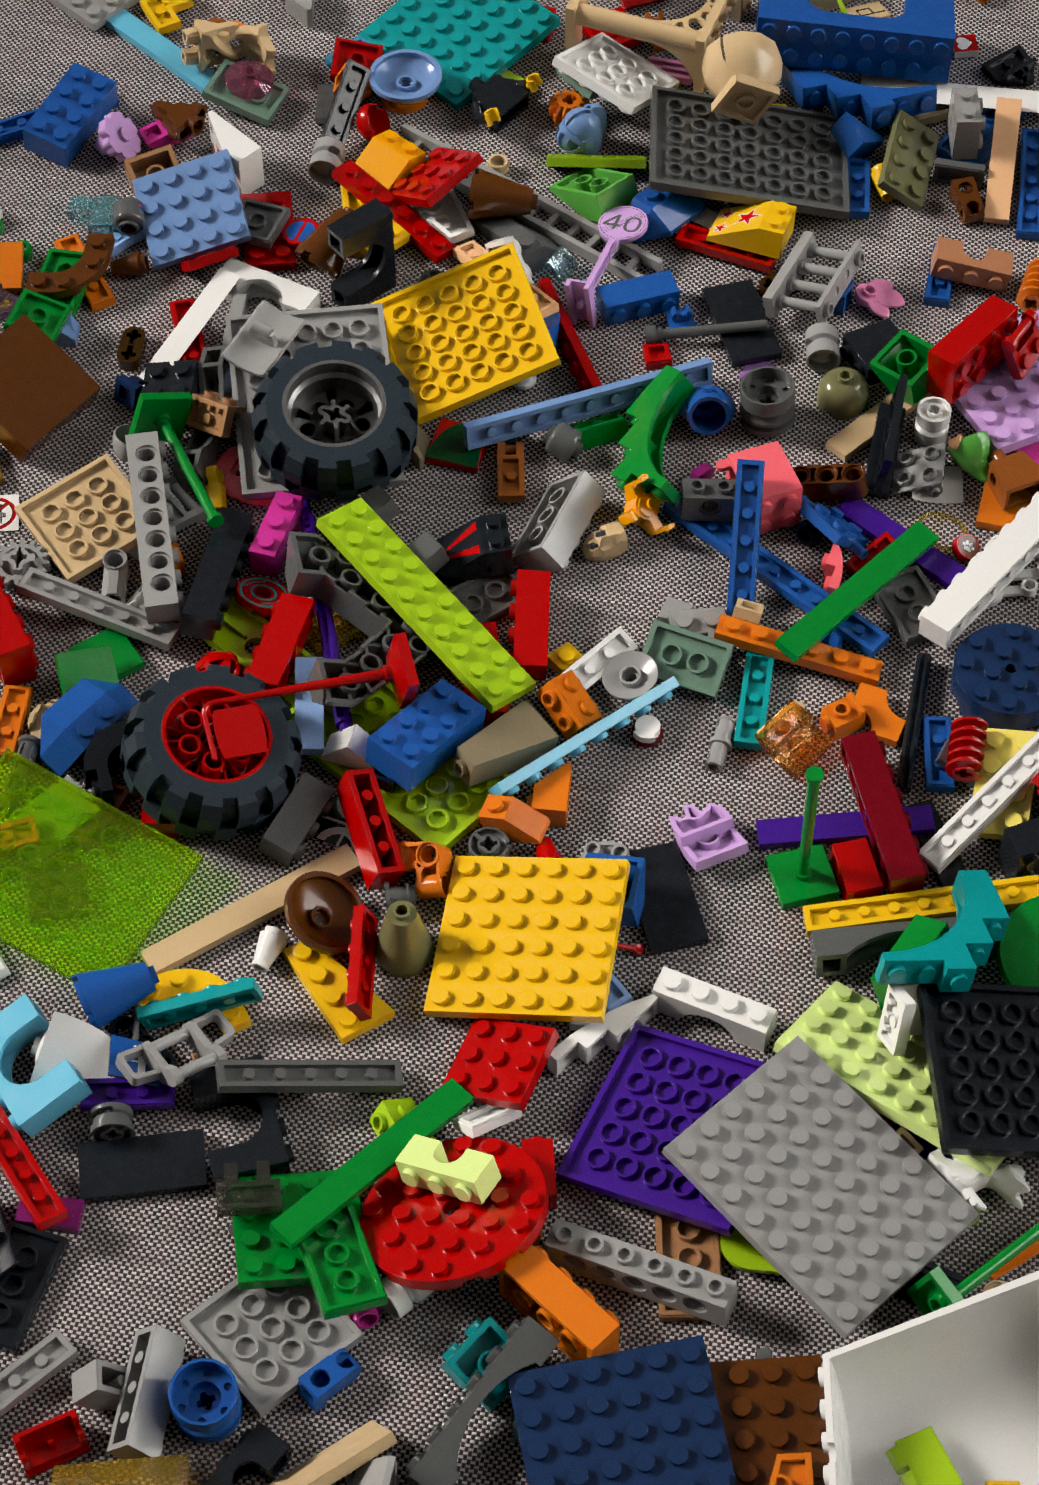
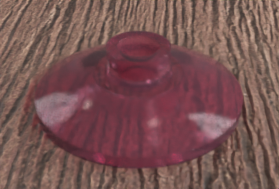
M241 60L229 66L225 73V84L230 92L240 98L257 99L271 91L274 77L271 70L265 64L255 60Z

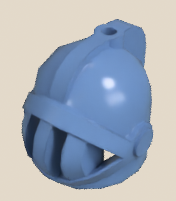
M592 103L569 111L556 131V140L561 149L567 154L593 155L602 150L603 136L607 126L605 109L598 103Z

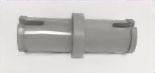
M722 715L718 718L715 734L709 741L710 751L705 762V768L713 773H720L723 770L726 754L732 747L731 737L736 726V720L730 716Z

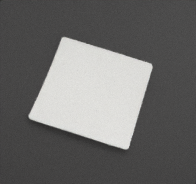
M959 466L944 467L943 492L938 497H931L924 488L912 491V498L932 503H963L962 469Z

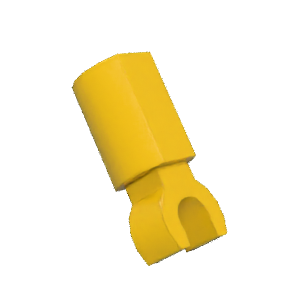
M217 465L206 467V477L208 480V484L205 486L206 492L216 511L219 512L221 507L227 508L226 486L223 485L224 471L218 470Z

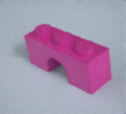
M277 490L249 549L251 572L277 578L286 559L288 534L290 531L298 532L301 527L299 519L304 507L303 496Z

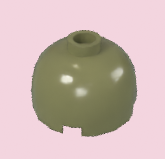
M850 367L833 368L820 380L816 402L819 409L823 413L824 410L831 413L832 418L843 420L856 418L862 410H866L868 407L869 385L865 377L858 370Z

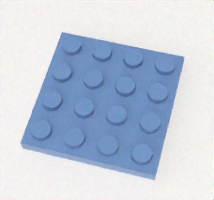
M228 149L132 180L136 199L143 203V210L145 211V224L143 228L155 271L252 240Z

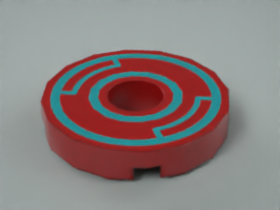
M249 576L241 579L237 584L235 600L247 612L252 613V610L259 612L261 617H271L273 603L279 601L282 592H289L280 582L271 578Z

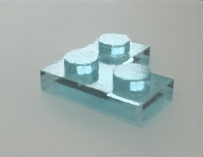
M120 196L71 197L67 208L68 220H89L87 225L89 233H114L115 227L112 222L113 206L120 199Z

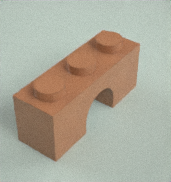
M939 236L931 255L930 276L1005 292L1012 277L1013 253L988 248L983 260H975L964 252V242Z

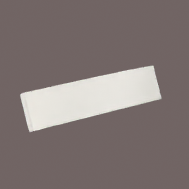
M652 994L626 1003L606 1013L604 1023H588L572 1033L552 1050L548 1059V1070L555 1076H558L577 1057L587 1064L606 1045L617 1052L624 1045L635 1023L644 1026L657 1014L658 997Z

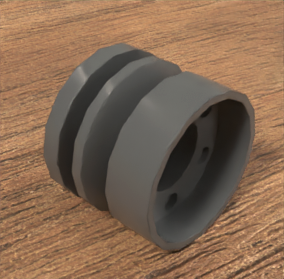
M762 366L750 370L742 377L740 381V421L747 432L755 436L767 438L785 434L792 428L795 422V380L789 372L774 366Z

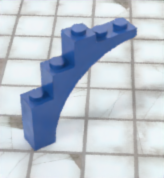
M792 66L782 67L781 82L801 109L807 110L826 106L836 120L847 112L853 117L861 116L868 127L874 130L892 126L895 114L901 109L910 116L936 111L937 88L934 85L907 88L874 87L839 79L821 69Z

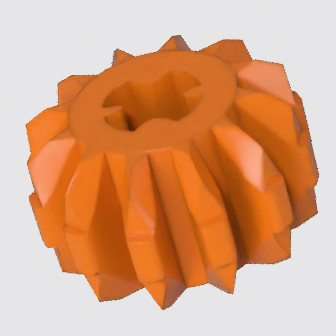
M564 89L563 92L556 91L555 96L551 97L549 102L550 119L554 121L555 125H559L569 111L590 104L589 99L581 96L580 92L577 93L575 89L572 91Z

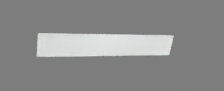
M220 267L149 363L169 361L171 365H174V361H179L241 276ZM145 369L139 375V377L143 380L145 375Z

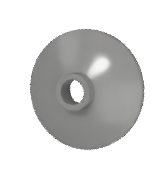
M622 652L611 658L605 665L602 673V682L606 691L611 696L620 700H635L655 687L659 676L658 667L654 659L644 652Z

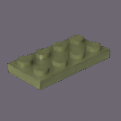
M902 109L894 117L877 187L917 212L923 208L940 135Z

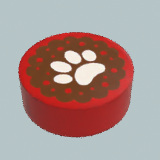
M963 533L953 540L952 551L958 560L969 562L980 552V545L973 535Z

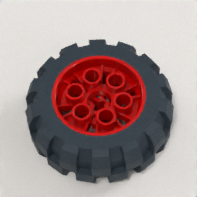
M210 664L207 671L197 672L194 665L170 673L168 682L164 678L155 681L141 693L139 703L131 708L121 741L120 761L125 767L123 777L131 795L135 800L144 798L142 809L158 824H161L165 819L175 824L174 833L192 839L195 838L196 833L210 834V841L233 839L236 836L237 829H242L246 835L268 824L271 815L277 814L293 791L302 763L299 755L303 745L299 727L295 720L289 721L292 712L280 696L220 704L208 708L207 716L210 723L213 722L212 713L214 710L255 704L261 714L267 737L266 753L242 757L243 759L225 760L218 749L216 751L218 760H212L201 716L203 705L210 700L262 691L265 688L263 680L246 672L244 677L231 674L230 666ZM210 725L212 735H215L213 725ZM171 736L180 738L179 740H167ZM214 736V745L215 747H218L216 737ZM193 765H195V766H194V770L196 771L195 773H193L192 771L188 770V769H189L191 766H193ZM227 770L230 771L234 778L228 779Z

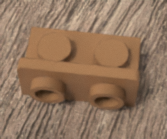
M204 390L203 395L192 393L193 402L186 425L221 438H229L235 412L246 413V407L237 405L238 400L222 397L220 399V394Z

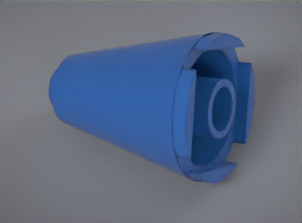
M145 962L76 973L71 976L84 1013L90 1021L89 1024L99 1030L156 991L154 984L160 982L154 966L147 967Z

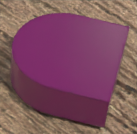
M702 463L691 471L689 478L711 479L715 469L708 463Z

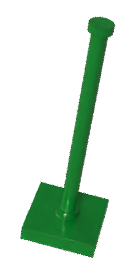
M140 393L129 434L157 431L159 441H168L207 515L206 521L209 527H220L224 522V518L221 513L216 511L180 443L193 402L191 393Z
M818 766L809 767L805 774V779L808 783L800 849L765 857V864L782 910L837 899L840 895V890L823 845L812 846L820 783L824 780V771Z
M1039 1222L958 1285L954 1286L938 1265L906 1290L907 1294L923 1315L964 1300L963 1297L1039 1239Z

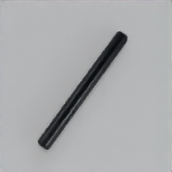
M922 652L916 658L895 788L899 787L903 794H908L911 790L932 661L930 654Z

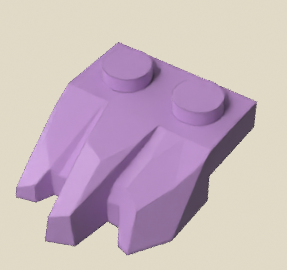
M709 802L706 804L705 810L700 811L693 804L682 805L685 817H669L678 847L683 857L696 872L749 852L748 842L734 828L733 817L723 806Z

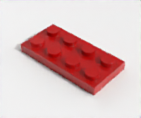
M291 191L241 194L242 200L248 198L290 208L291 215L286 224L293 220ZM282 231L271 249L244 243L245 263L268 272L297 269L296 254L294 253L296 247L287 244L283 240Z

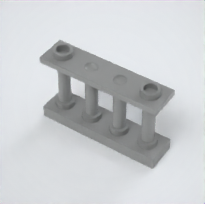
M804 231L762 297L766 317L776 318L781 309L789 307L815 312L817 323H826L827 319L833 315L835 306L859 267H862L865 262V252L862 250L861 240L856 239L849 251L818 246L815 241L814 232ZM817 256L840 260L842 263L839 268L812 264L811 261ZM806 273L832 278L828 285L800 280L802 275ZM795 290L822 294L818 302L789 297Z

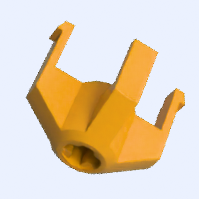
M642 474L637 477L638 479L625 485L626 503L624 513L618 517L622 526L630 523L639 525L650 536L664 531L668 533L675 528L674 522L665 526L662 525L658 517L659 505L662 502L643 490L640 483L649 478L648 474Z

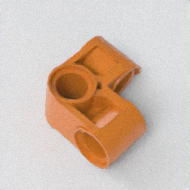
M433 841L398 842L397 845L405 872H416L415 891L418 898L421 900L446 898L452 874L453 855L450 848ZM436 851V858L432 861V855Z

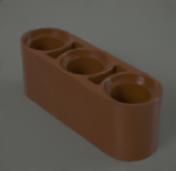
M859 464L807 465L793 468L803 486L802 496L806 495L812 502L858 500L864 498L869 491L865 468Z

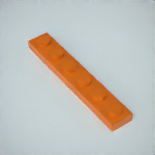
M722 613L720 615L714 634L715 639L733 644L735 647L855 683L860 684L863 682L877 687L883 661L818 643L795 663L774 646L776 639L785 632Z

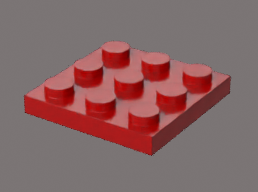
M438 147L430 152L429 158L423 163L414 166L411 170L412 173L406 178L398 180L390 192L404 204L431 208L484 160L478 152Z
M474 1019L442 1085L453 1078L474 1097L473 1103L524 1111L559 1038V1034L556 1028L497 1019Z

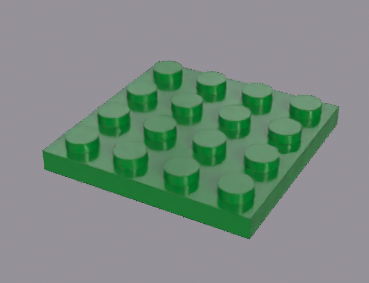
M336 1170L245 1176L229 1179L238 1290L311 1285L298 1246L290 1250L269 1230V1224ZM358 1196L352 1201V1205L359 1220L361 1206Z

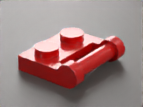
M1030 309L1023 313L1021 322L1012 334L1005 337L1001 342V349L1013 380H1022L1039 358V329L1037 326L1039 317L1035 311Z

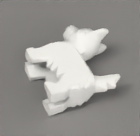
M941 1148L929 1153L926 1160L966 1202L977 1210L986 1211L987 1206L976 1194L977 1191L983 1188H991L1016 1208L1024 1206L1020 1194L1030 1192V1188L1024 1179V1169L1015 1163L1012 1165L1000 1164L991 1176L987 1177L953 1156L952 1159L946 1158L942 1154Z

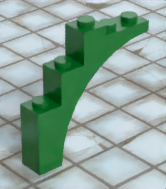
M666 365L625 411L632 419L630 422L632 427L618 442L625 450L623 452L625 458L611 475L617 481L616 487L625 494V485L638 479L637 477L642 474H648L649 478L640 483L645 493H652L662 503L666 500L676 505L682 496L665 478L662 467L663 449L666 436L675 416L695 387L681 371L669 365Z

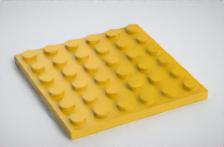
M513 242L370 303L383 304L389 359L408 379L409 388L415 394L418 409V425L562 364Z
M455 856L424 1006L426 1017L604 1023L630 872L629 860Z

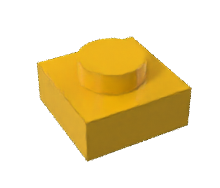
M567 642L548 654L547 663L560 675L583 655L571 643Z

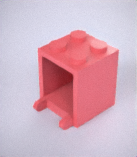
M778 441L728 454L726 459L716 462L717 471H726L725 479H736L737 459L765 461L760 535L776 529L791 527L800 522L799 511L801 509L803 486Z

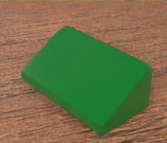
M617 411L570 425L581 432L582 440L580 443L584 445L583 450L620 440L629 431L627 419Z

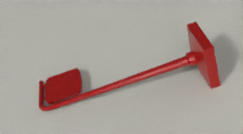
M406 632L394 634L385 657L387 665H383L382 669L208 701L202 707L201 716L212 760H218L216 753L218 749L225 760L267 752L265 727L259 709L255 704L214 710L212 713L213 722L209 723L207 711L208 708L214 705L384 680L385 682L392 683L399 709L406 708L413 702L420 686ZM210 725H213L218 747L214 745Z

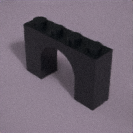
M377 198L326 226L328 246L343 259L369 246L366 256L358 266L331 282L332 301L339 307L367 304L396 286L394 215L388 205H384Z
M260 1054L240 1060H262ZM215 1066L206 1068L189 1077L197 1114L227 1106L240 1105L254 1110L263 1120L259 1131L248 1141L208 1152L217 1194L230 1191L229 1179L291 1173L289 1164L294 1163L295 1160L291 1144H284L283 1137L288 1136L284 1118H277L276 1110L280 1109L277 1093H218Z

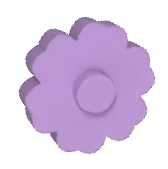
M111 112L104 116V120L99 122V136L96 138L95 144L97 150L102 155L116 156L119 162H124L123 160L134 157L141 152L142 142L137 136V127L130 118L124 119L121 112Z

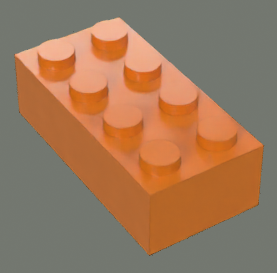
M531 1245L525 1253L521 1254L518 1252L506 1262L507 1267L499 1272V1294L525 1318L528 1316L532 1317L559 1339L560 1342L556 1347L571 1361L619 1352L620 1322L616 1315L609 1309H602L596 1303L595 1297L589 1290L579 1288L573 1282L571 1275L566 1269L561 1266L557 1268L550 1261L548 1254L543 1248L538 1245L535 1247Z

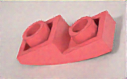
M833 544L830 553L825 552L821 563V568L825 569L823 589L830 594L841 586L843 558L840 546Z

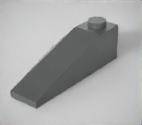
M510 217L469 219L471 225L488 242L513 235L514 239L521 246V255L524 262L530 267L532 274L565 258V253L550 238Z

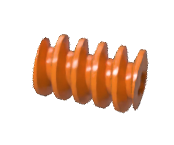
M1039 258L1032 260L1028 264L1019 292L1017 293V305L1024 312L1029 309L1033 311L1039 310Z

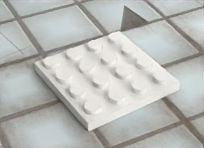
M603 32L556 55L551 64L559 69L561 74L572 77L578 81L580 86L594 91L602 100L611 102L621 112L630 115L650 105L653 85L677 89L680 84L679 80Z

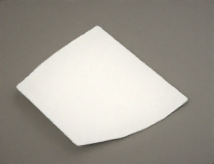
M54 1011L29 1083L36 1081L65 1059L80 1071L84 1079L115 1078L107 1076L110 1037L89 1023Z

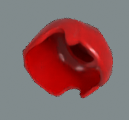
M377 103L363 105L356 117L358 132L368 141L380 133L391 130L387 111L376 108L375 106H378Z

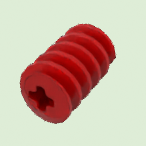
M972 716L957 718L950 727V743L948 745L945 771L954 780L975 782L982 777L978 772L983 769V764L980 761L985 756L982 751L986 748L984 740L987 738L985 730L988 728V722L982 718Z

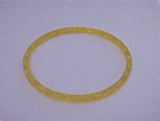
M930 512L919 518L921 522L929 516L945 517L957 523L964 533H968L965 526L958 519L945 513ZM938 544L933 546L942 550H952V546Z

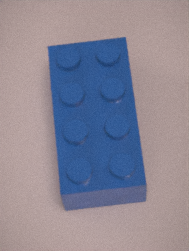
M74 62L22 129L24 148L67 168L99 127V122L104 120V116L109 114L118 102L117 82Z
M441 679L367 738L365 762L370 766H374L380 773L389 779H393L395 783L410 792L454 756L457 747L483 730L486 707L444 679Z

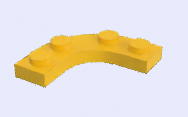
M198 969L166 971L157 975L160 982L154 984L156 991L143 999L141 1006L153 1000L163 1001L174 998L179 993H193L204 990L205 987L210 985L220 986L227 984V982L212 973ZM244 1006L221 1011L235 1028V1033L252 1026L251 1019ZM218 1026V1028L220 1029L222 1035H224L225 1033H224V1032L221 1030V1028Z

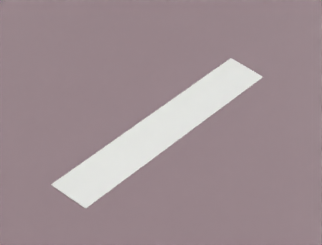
M862 75L861 79L862 85L874 87L907 88L934 85L937 88L936 104L950 105L952 88L977 87L978 97L983 98V108L996 109L997 97L1022 99L1021 111L1039 113V91L954 83L943 84Z

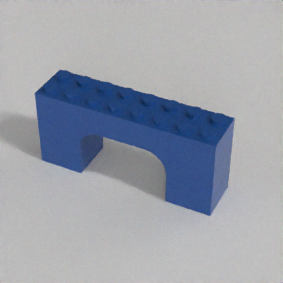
M758 0L755 32L762 33L775 41L783 66L947 84L955 44L954 0H905L903 14L894 18L828 12L816 8L809 0Z

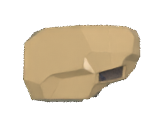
M618 521L601 525L598 530L591 532L582 547L584 558L593 562H601L616 558L627 551L628 538L621 523Z

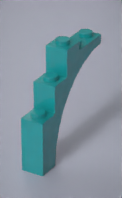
M958 870L951 891L956 907L957 922L942 937L924 946L904 951L882 952L874 975L878 984H937L940 992H969L977 970L976 966H986L994 944L993 941H1002L1010 920L987 870Z

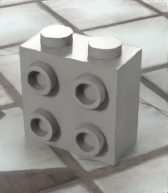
M977 87L952 88L947 119L952 160L977 159L978 149H982L983 136L981 130L986 128V117L981 115L983 112V98L978 97Z

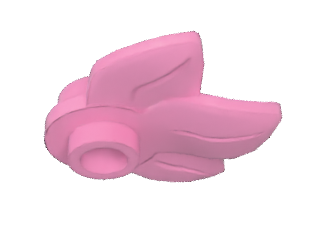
M874 279L869 284L862 283L855 290L856 302L863 307L869 308L873 314L882 318H889V308L905 305L903 296L898 291L892 289L893 284L885 279Z

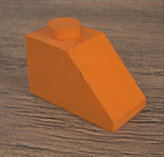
M564 764L534 784L533 796H527L526 804L548 817L551 821L549 827L566 828L572 782V764Z
M488 794L478 814L483 827L490 826L501 829L506 833L509 841L540 845L551 823L548 817L513 796Z

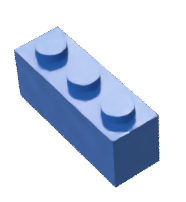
M670 270L596 286V306L605 326L665 313V311L670 310L674 306L676 309H679L680 290Z

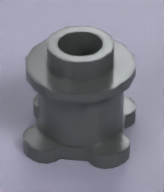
M384 882L387 909L392 903L400 900L417 905L415 887L409 888L408 882L405 883V886L389 887V882Z

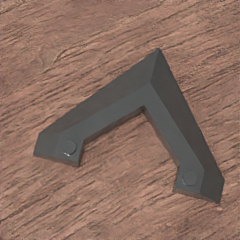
M289 532L285 578L289 594L316 597L370 637L360 646L357 652L349 655L345 660L317 658L308 682L382 669L383 665H387L385 657L394 634L406 632L414 665L434 653L342 553L324 543L326 539L316 533ZM380 680L310 691L314 703L326 706L354 707L390 682Z

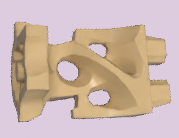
M195 19L194 27L182 29L184 44L193 45V48L182 49L181 59L185 65H196L199 72H203L212 65H220L225 59L234 62L239 57L246 56L253 59L255 65L261 66L266 75H276L274 62L276 49L269 37L268 25L266 23L247 25L237 20L214 23ZM238 39L240 44L234 47L230 45V41Z

